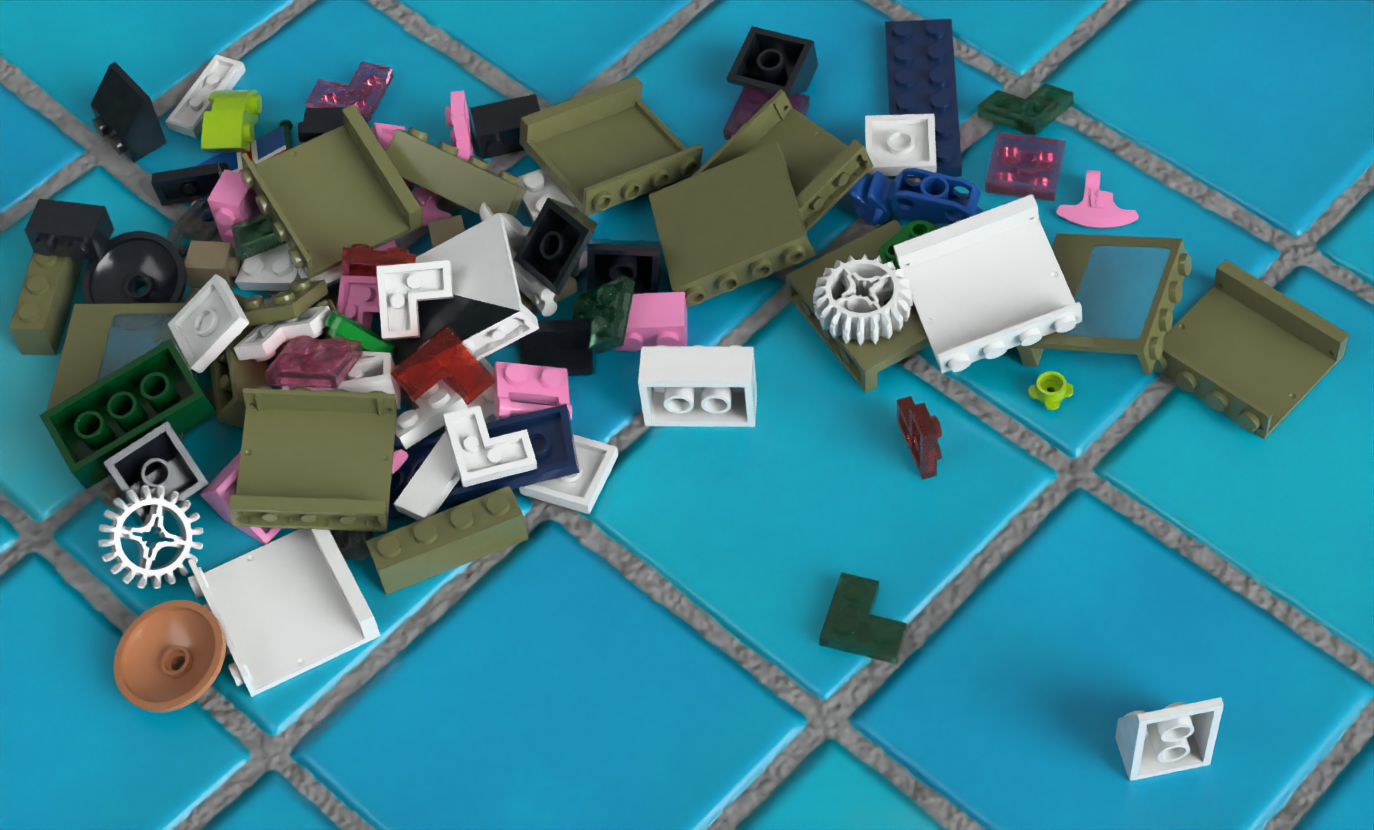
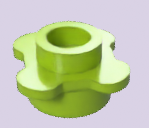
M1048 371L1042 373L1037 378L1036 385L1029 387L1028 394L1032 399H1038L1044 403L1047 409L1056 410L1060 407V402L1065 397L1072 396L1073 386L1070 383H1066V379L1060 373Z

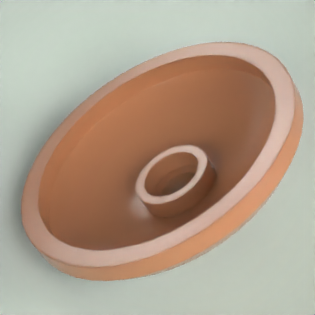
M172 600L148 609L127 628L116 649L113 669L115 681L121 694L134 706L155 713L175 711L191 704L209 689L222 668L226 652V639L223 627L210 610L193 601Z

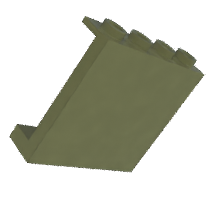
M636 76L520 118L519 144L571 203L587 216L604 211L628 200H633L638 196L661 189L684 178L691 177L701 167L703 146L698 144L688 149L641 100L643 83Z
M777 141L649 194L673 292H685L687 308L701 304L708 299L733 291L740 286L760 278H765L772 273L816 256V252L807 237L789 177V172H791L789 162Z
M895 219L786 275L787 293L790 301L865 393L878 387V372L930 345L914 303L911 306L908 321L903 322L901 332L892 331L890 340L880 336L876 345L871 339L864 340L860 346L857 339H851L846 344L843 335L833 338L830 329L823 330L820 320L817 319L814 313L813 293H815L814 289H816L817 279L823 277L825 267L834 269L836 260L847 263L850 255L855 260H861L864 254H866L868 260L876 259L879 248L902 229V226ZM890 299L884 301V305H886L890 301Z

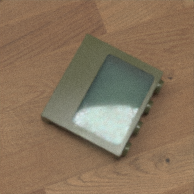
M1057 233L1051 248L1075 303L1080 302L1082 306L1083 322L1076 324V327L1064 333L1056 331L1042 336L1035 344L1016 346L1023 366L1038 367L1044 349L1138 355L1143 374L1151 375L1156 360H1160L1162 357L1165 333L1172 328V312L1175 304L1181 301L1182 283L1185 276H1189L1192 268V258L1190 254L1186 253L1183 239Z
M187 303L74 304L47 411L170 338L183 355L168 323ZM191 369L196 377L197 371ZM184 432L177 435L180 440L183 439Z

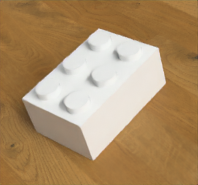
M702 345L641 346L638 385L645 426L755 427L757 384L753 347H742L739 345L729 347H705Z

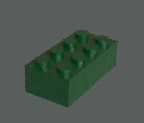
M170 338L44 412L40 417L71 473L88 489L108 477L102 464L103 461L162 423L168 421L176 435H179L213 415L216 411L183 355Z

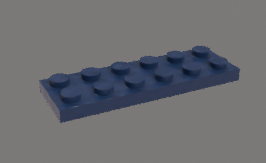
M952 20L885 22L889 115L934 114L936 173L961 177L962 161ZM906 176L907 179L918 178L916 176Z
M563 404L486 423L490 438L527 429L537 461V469L463 487L461 479H459L440 507L475 499L509 485L511 489L580 473L570 412L567 405ZM442 435L422 439L407 449L402 445L394 446V452L402 449L409 456L403 465L392 474L388 520L406 516L397 511L394 503Z

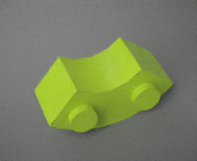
M255 89L212 92L208 98L209 102H213L211 111H204L201 149L210 153L250 152V143L254 142L255 137L254 124L258 123V114L262 113L261 95L257 94Z

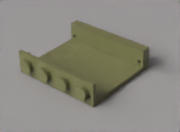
M780 89L692 176L777 141L789 162L791 169L789 177L807 233L873 167V164L862 144L854 139L849 145H846L795 110L791 106L785 92Z
M355 104L342 109L343 126L260 163L255 164L254 160L251 161L246 152L241 154L243 169L239 170L245 187L247 189H254L257 194L255 199L261 213L264 216L270 215L273 220L272 228L277 239L281 243L286 241L290 248L288 253L296 269L302 267L309 279L422 227L421 206Z
M1225 259L1216 269L1214 286L1165 334L1162 357L1160 360H1156L1152 371L1166 376L1183 391L1191 392L1205 401L1213 410L1222 412L1239 423L1244 430L1253 432L1265 440L1344 357L1349 334Z
M266 386L243 388L246 412L236 494L230 495L229 501L232 525L235 527L387 532L397 420L395 394H387L383 391H371L369 393L349 392L343 389L312 391L307 388L281 390Z

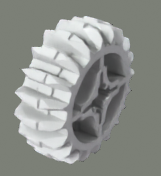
M866 254L863 255L861 260H855L850 255L847 263L836 260L834 269L825 267L823 277L817 279L816 289H814L815 293H813L814 313L817 319L820 320L823 330L830 329L833 338L843 335L846 344L851 339H857L860 346L864 340L871 339L876 345L880 336L890 340L892 331L901 332L903 322L908 321L911 306H913L911 284L908 279H905L903 269L895 270L893 261L883 264L880 255L874 260H868ZM890 299V301L886 305H884V301Z
M141 486L140 499L131 489L126 491V497L129 501L127 505L120 498L113 500L114 506L119 510L117 514L110 510L104 511L103 515L113 522L111 526H98L99 531L109 532V539H101L97 543L99 547H111V551L102 555L101 558L104 562L111 561L114 558L117 560L110 569L112 574H117L124 568L126 569L122 578L124 583H130L134 576L138 575L137 587L145 588L147 579L150 577L152 587L157 589L161 587L162 575L168 584H174L176 580L172 572L173 570H176L182 576H186L189 573L182 564L184 560L188 562V560L194 559L195 563H197L198 558L189 554L190 548L202 549V543L192 542V535L203 534V528H191L190 523L197 521L200 516L198 513H192L187 516L184 514L191 506L189 500L181 502L178 506L175 505L179 498L177 491H172L167 499H164L165 488L163 486H157L154 497H151L149 486ZM145 505H151L150 512L146 515V519L141 526L137 528L122 526L126 518L134 510ZM162 509L167 510L176 519L180 529V536L172 535L164 529V516L161 515ZM151 527L157 529L154 533H159V537L167 538L169 541L152 542L149 548L145 545L147 541H142V537L134 536L132 533L149 532ZM120 537L132 540L137 544L139 548L138 558H140L139 567L133 564L124 554ZM165 546L178 548L176 554L169 562L161 567L151 569L152 560H155L156 554L161 548Z

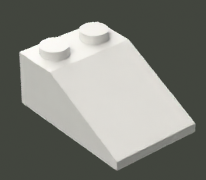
M1219 697L1190 704L1177 702L1161 710L1151 712L1138 710L1118 718L1115 739L1129 781L1210 765L1224 706L1222 698Z

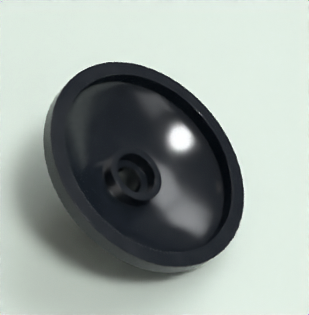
M145 231L120 234L109 240L100 261H88L82 279L83 298L86 304L180 303L187 282L186 266L175 246L160 235ZM147 286L145 292L138 294V290L141 287ZM169 315L116 316L113 319L111 328L125 332L141 331L159 324Z

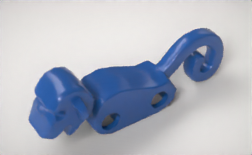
M918 168L903 169L896 176L894 182L879 171H876L873 176L867 172L848 191L855 205L856 214L872 226L887 222L894 213L898 218L909 222L924 220L932 224H953L958 220H964L984 212L977 206L981 194L975 184L962 178ZM914 175L921 181L913 182L907 179L906 176ZM954 187H964L968 189L969 193H960Z

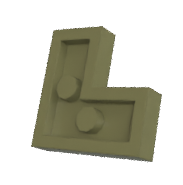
M309 278L297 279L289 283L290 288L288 290L273 295L272 298L263 299L262 295H256L243 300L241 308L249 321L247 326L297 318L329 293L325 279L310 282Z

